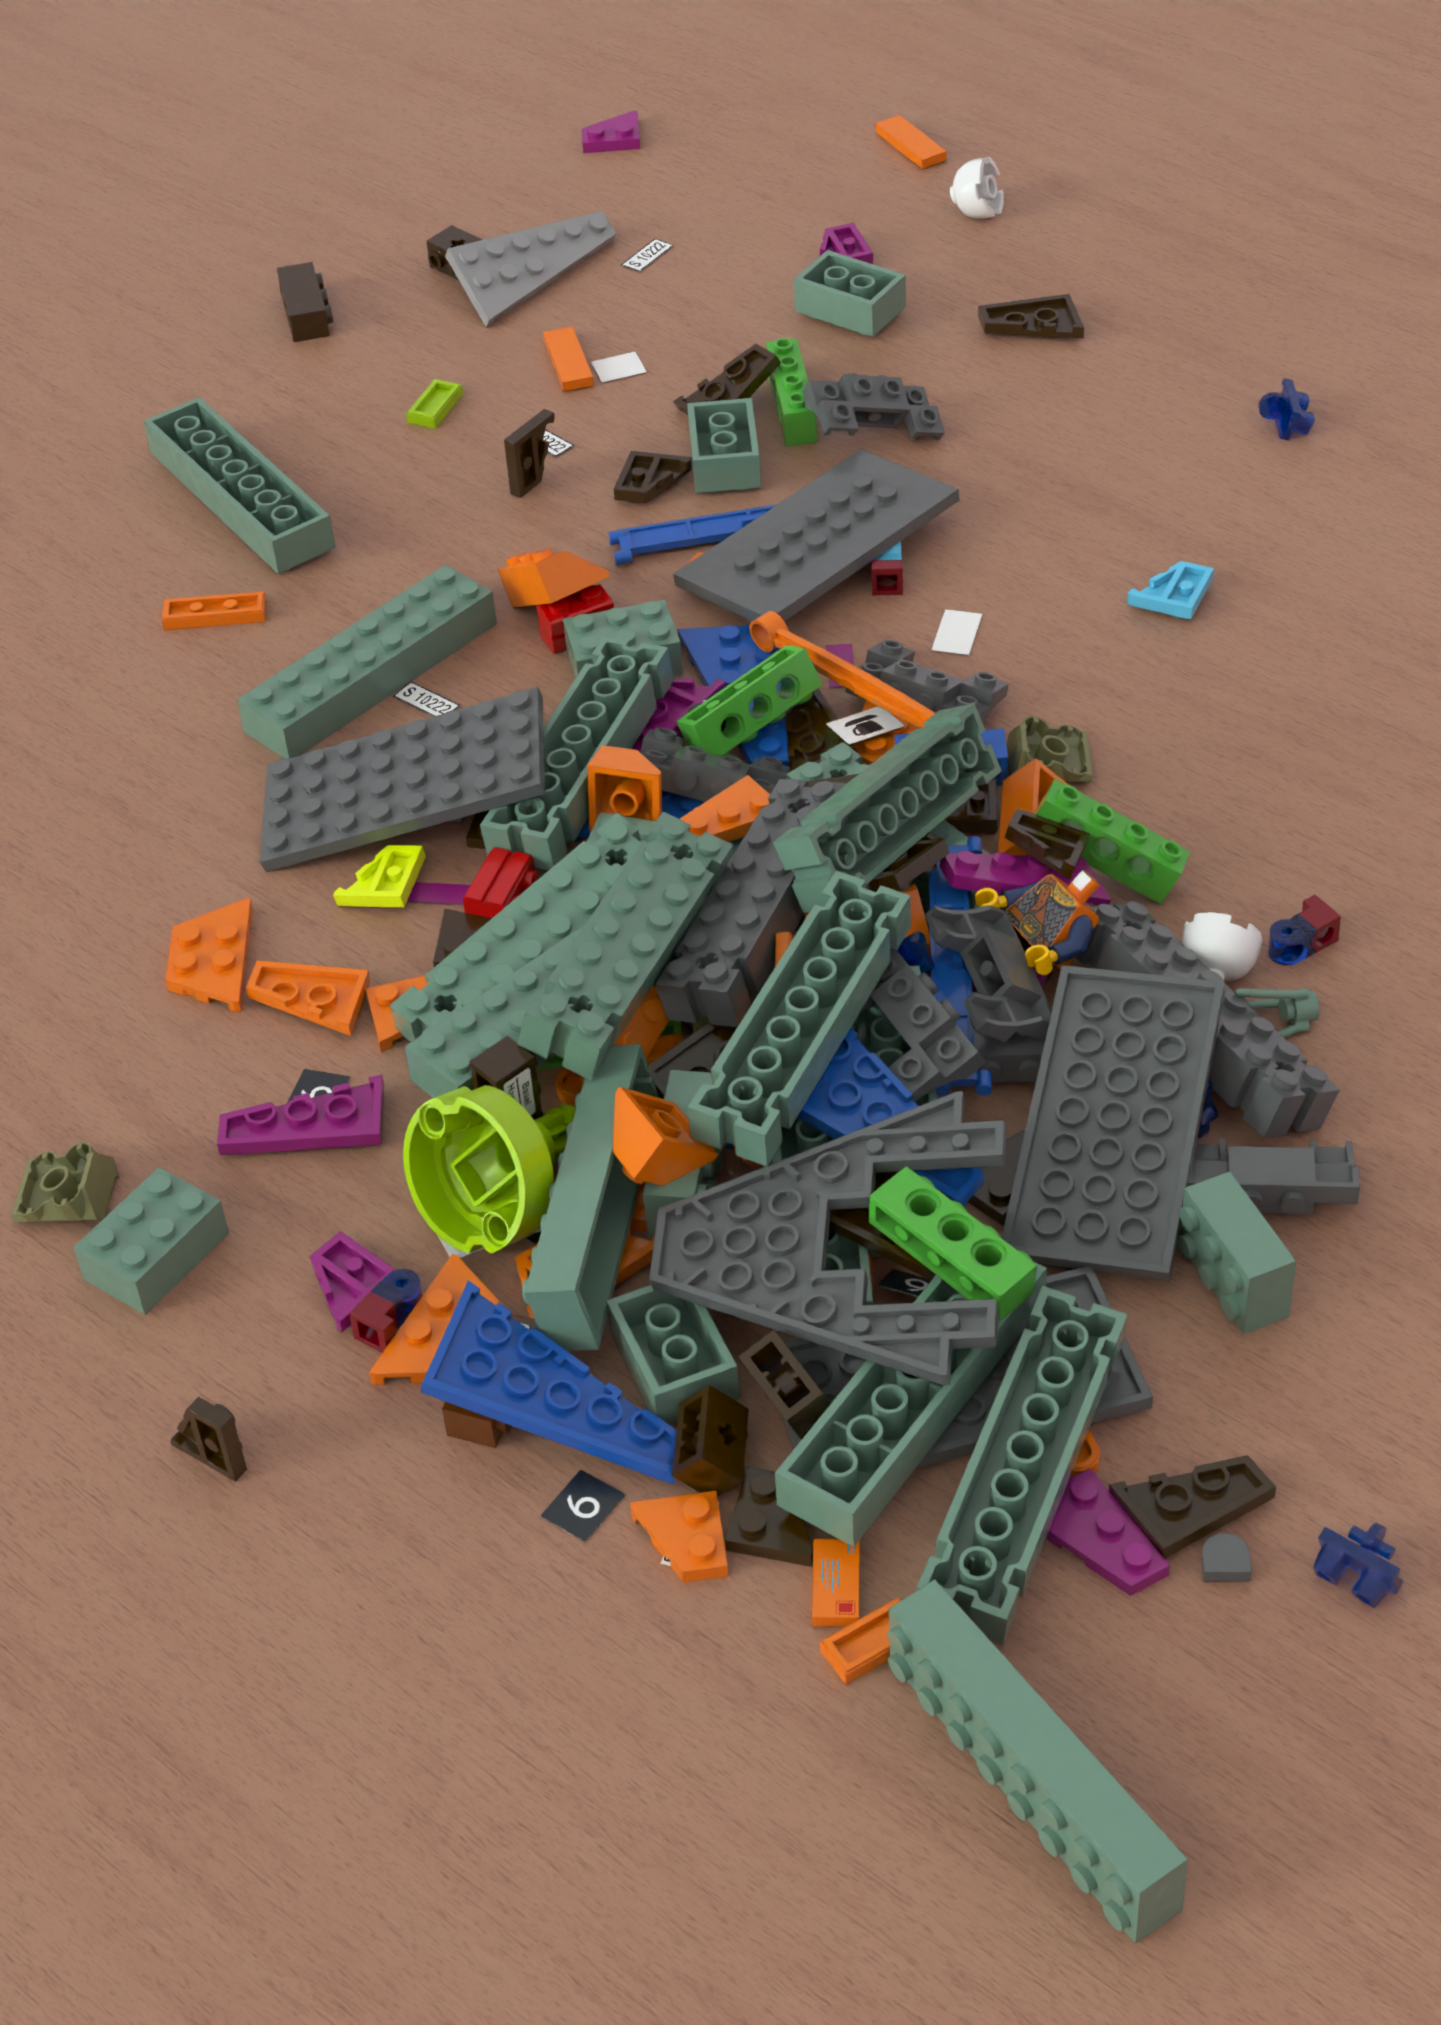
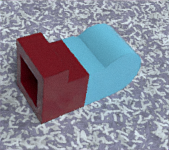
M901 541L872 561V596L903 595ZM886 578L897 582L889 587L878 584L880 580Z

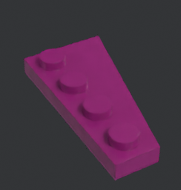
M961 851L959 853H949L939 863V867L951 888L975 892L983 888H991L998 895H1001L1003 889L1011 890L1039 881L1049 874L1055 875L1069 885L1084 870L1100 884L1099 888L1090 896L1086 903H1091L1093 906H1099L1100 904L1110 905L1111 898L1084 857L1080 858L1071 879L1060 875L1032 855H1010L1003 852L974 854L968 851Z
M383 1075L369 1077L368 1084L350 1088L349 1083L333 1086L332 1093L310 1098L309 1093L293 1096V1100L284 1105L275 1106L272 1102L220 1114L217 1140L219 1154L233 1155L382 1144L384 1106Z

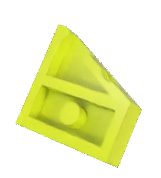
M387 845L375 856L372 862L365 864L355 873L358 880L347 890L339 887L334 892L333 896L337 906L404 908L426 858L423 846Z

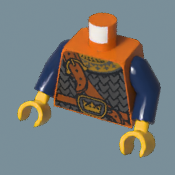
M1084 870L1069 885L1055 875L1049 874L1043 879L1026 886L1002 891L1001 896H998L994 889H980L975 894L976 905L979 907L991 905L1006 910L1011 924L1031 945L1025 953L1028 966H1035L1037 973L1047 975L1053 969L1052 964L1061 969L1062 965L1068 966L1074 957L1087 951L1092 931L1099 922V916L1086 901L1099 888L1100 884Z

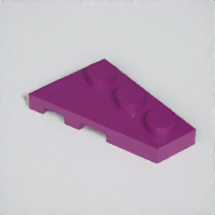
M1091 1468L1069 1479L1047 1534L1049 1542L1060 1549L1064 1546L1085 1560V1566L1130 1596L1169 1576L1170 1565Z

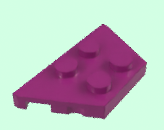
M693 678L674 679L665 696L656 699L657 708L632 749L640 752L647 732L650 729L655 730L657 727L671 729L677 733L676 736H679L682 732L676 721L686 715L692 705L702 704L704 699L708 700L725 688V681L715 679L713 686L695 685Z

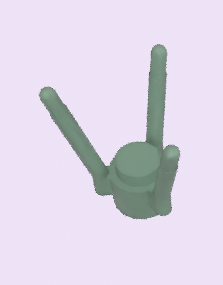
M1249 988L1236 989L1234 992L1238 997L1274 998L1248 1001V1005L1252 1009L1278 1008L1281 1019L1292 1024L1278 1031L1283 1038L1298 1032L1309 1031V1022L1316 1021L1319 1017L1318 998L1311 989L1276 990Z

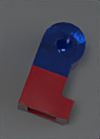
M1315 894L1305 899L1302 912L1296 914L1291 919H1282L1271 925L1268 946L1270 959L1280 965H1293L1339 941L1341 916Z
M397 1269L390 1272L349 1313L354 1339L383 1353L395 1336L396 1331L405 1322L423 1296L420 1278L417 1273L409 1269Z

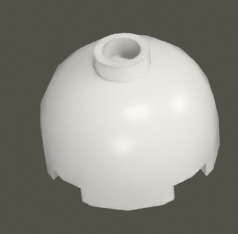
M990 157L977 158L966 162L960 167L954 177L953 186L950 188V196L952 202L957 204L958 208L967 217L986 219L993 218L995 214H1001L1004 192L1003 190L998 191L995 176H999L1000 173L995 162Z
M1214 912L1197 913L1194 915L1193 922H1185L1181 943L1193 950L1198 955V959L1211 971L1218 973L1223 978V982H1232L1245 977L1253 968L1259 956L1263 941L1261 932L1250 923L1247 929L1230 923L1232 916L1228 914Z

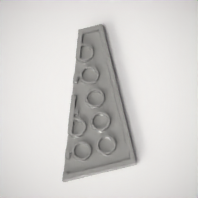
M599 211L448 248L445 257L484 325L488 327L501 314L506 315L513 310L516 304L522 300H528L557 280L560 274L575 268L579 261L585 257H591L613 242L616 232L604 212Z

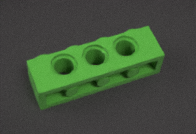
M780 338L776 341L766 342V350L775 354L781 362L768 379L785 447L817 443L816 414L806 408L802 394L803 389L808 383V378L797 338Z
M786 645L676 722L688 746L702 748L706 753L717 756H729V750L739 743H745L755 738L758 734L757 731L765 725L781 720L785 716V711L794 705L808 701L813 696L812 692L823 684L806 649ZM779 681H780V682H781V688H780L779 692L777 693V685H778V683H779ZM753 700V709L749 712V705ZM724 719H725V720H726V726H725V729H724L723 732H722V731H721V725H722V722H723Z
M1054 779L1034 813L1090 833L1087 845L1081 856L1084 857L1088 865L1159 904H1162L1181 876L1190 851L1184 849L1176 842L1160 836L1147 829L1143 824L1112 810L1108 805L1079 792L1075 787L1066 785L1057 779Z
M906 1166L870 1195L869 1223L968 1300L996 1299L999 1308L998 1323L1034 1293L1037 1265L1030 1256L1021 1250H1016L1004 1241L991 1226L983 1225L971 1216L961 1203L955 1200L952 1201L942 1194L928 1178L917 1175Z

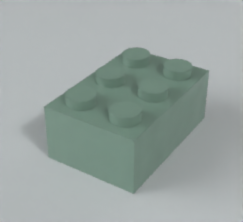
M827 250L794 278L795 311L808 315L810 318L832 323L837 327H844L859 332L862 335L874 337L906 307V275Z
M752 398L687 403L695 493H715L727 490L744 491L751 488H761L760 458Z
M665 600L649 601L644 604L612 608L607 611L580 614L563 619L566 651L575 679L585 663L594 664L592 653L603 636L629 640L630 647L639 648L642 643L668 647L673 676L683 675L681 644Z
M158 1167L73 1248L83 1280L146 1315L229 1234L221 1200Z
M1229 1171L1184 1188L1183 1207L1179 1211L1181 1232L1178 1237V1247L1182 1256L1186 1260L1191 1259L1198 1269L1204 1287L1207 1290L1212 1289L1220 1300V1305L1226 1318L1230 1321L1234 1320L1243 1334L1288 1318L1290 1316L1296 1260L1232 1173Z
M652 1285L606 1300L610 1334L649 1411L667 1424L677 1422L679 1403L708 1385L734 1400L740 1399L737 1364L705 1306L653 1290Z

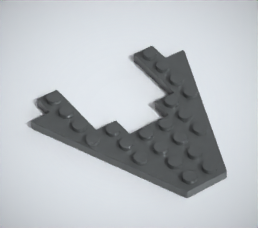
M958 1091L658 1209L649 1277L653 1290L835 1349L836 1351L844 1352L941 1385H950L952 1349L997 1347L999 1318L997 1300L866 1305L868 1277L865 1269L826 1271L831 1210L869 1208L870 1195L875 1191L876 1173L897 1172L906 1166L915 1171L1005 1165L1007 1133L1005 1122L1001 1120L964 1123L965 1098L963 1091Z

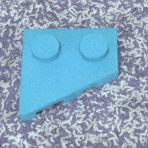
M1180 561L1169 567L1168 571L1150 578L1149 586L1140 592L1135 588L1131 589L1127 595V605L1191 620L1213 581L1214 568Z

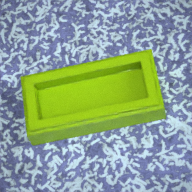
M434 379L406 413L407 423L436 429L462 397L463 386L457 383Z

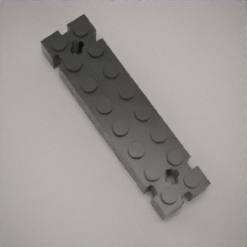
M779 779L768 797L770 805L760 810L676 949L677 959L667 964L655 984L668 1020L697 1023L700 1016H705L709 1018L712 1025L739 1026L752 1005L749 994H759L775 966L776 933L790 932L793 934L805 914L792 887L796 878L793 870L785 871L773 842L790 828L800 827V820L847 783L822 781L816 783L813 787H809L805 780Z
M1130 901L1114 904V906L1108 904L1090 906L1099 916V922L1092 931L1087 951L1076 957L1082 964L1090 963L1095 969L1223 981V978L1218 973L1211 971L1198 959V955L1193 950L1185 947L1178 941L1168 927L1154 924L1156 919L1149 914V910L1144 905ZM1225 984L1224 1001L1208 1085L1232 1108L1240 1107L1245 1112L1242 1118L1263 1138L1286 1135L1290 1126L1297 1133L1320 1129L1340 1089L1328 1079L1327 1074L1322 1069L1312 1065L1306 1066L1308 1060L1301 1054L1300 1049L1284 1039L1274 1029V1025L1270 1021L1258 1015L1248 1005V1001L1244 997L1236 996L1234 991Z

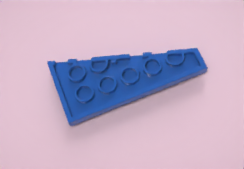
M750 625L677 629L680 644L686 648L688 658L692 666H696L704 686H713L715 679L725 681L726 686H728L780 649L775 648L771 652L761 650L751 637ZM779 681V683H778V685H777V693L779 692V690H780V688H781V682H780V681ZM753 700L749 705V712L753 709ZM786 714L781 720L767 724L759 729L757 736L752 740L738 744V748L747 764L751 765L754 758L761 759L762 756H770L783 762L782 765L789 767Z
M850 1028L797 1117L832 1138L837 1139L919 1106L913 1101V1094L875 1053H870L860 1043L858 1034ZM979 1167L914 1171L917 1175L928 1178L935 1188L943 1191V1194L950 1200H955L963 1206L984 1183V1172Z
M469 1280L467 1281L422 1382L421 1393L664 1482L674 1484L676 1478L671 1475L676 1429L647 1408L640 1410L621 1396L622 1390L611 1382L605 1385L589 1373L590 1367L536 1328L530 1330L511 1317V1310L500 1302L494 1305L479 1294V1287Z

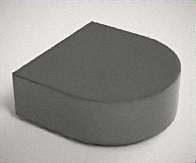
M1220 1533L1210 1537L1205 1542L1202 1550L1203 1582L1251 1581V1561L1247 1544L1238 1536L1228 1533Z

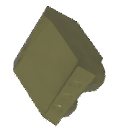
M1029 716L1023 720L1022 724H1019L1009 732L1006 743L1009 776L1036 758L1065 782H1091L1093 774L1087 731H1080L1074 726L1065 724L1060 725L1058 728H1052L1041 718Z
M82 1142L69 1148L63 1156H57L55 1152L48 1151L39 1154L34 1159H28L11 1215L13 1222L103 1220L107 1216L106 1211L115 1177H119L114 1158L99 1154L89 1143Z

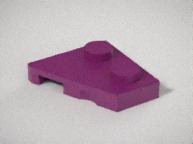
M631 111L582 128L583 153L640 149L637 111Z
M854 223L825 229L823 242L820 247V256L825 251L830 250L873 264V252Z
M341 1231L310 1255L312 1267L337 1329L341 1332L351 1325L349 1313L370 1291L383 1298L401 1283L399 1271Z

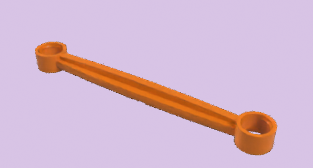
M768 611L750 623L751 637L761 650L771 652L775 648L781 649L786 645L805 648L817 672L919 728L925 727L924 722L935 714L929 708L873 675L789 632L784 620L774 611Z

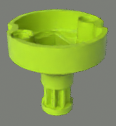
M487 1085L472 1091L468 1087L463 1086L434 1097L422 1104L412 1116L406 1130L403 1163L411 1196L430 1228L446 1243L467 1253L482 1247L489 1253H493L534 1234L540 1228L542 1215L547 1214L550 1203L549 1190L551 1184L554 1183L553 1165L558 1163L560 1153L565 1150L567 1126L573 1122L576 1111L575 1107L562 1104L547 1110L543 1117L534 1120L527 1110L509 1094Z

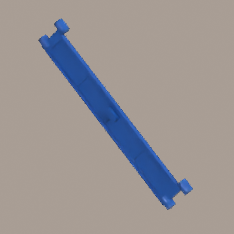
M776 505L608 532L610 545L619 544L621 550L614 552L615 565L633 563L632 555L723 541Z
M977 836L968 838L967 845L947 846L950 853L968 851L974 854H983L982 839ZM938 861L937 868L929 872L930 910L934 905L949 910H969V890L951 888L939 867L940 861ZM930 928L931 980L940 990L933 996L939 1003L946 998L961 1016L955 1022L956 1025L974 1046V1031L970 1024V1015L964 1004V1001L972 994V978L960 952L950 948L943 949L937 945L931 937L932 930ZM982 1069L974 1072L966 1079L955 1080L936 1088V1095H948L951 1091L950 1086H975V1091L978 1095H989L992 1092L991 1072Z

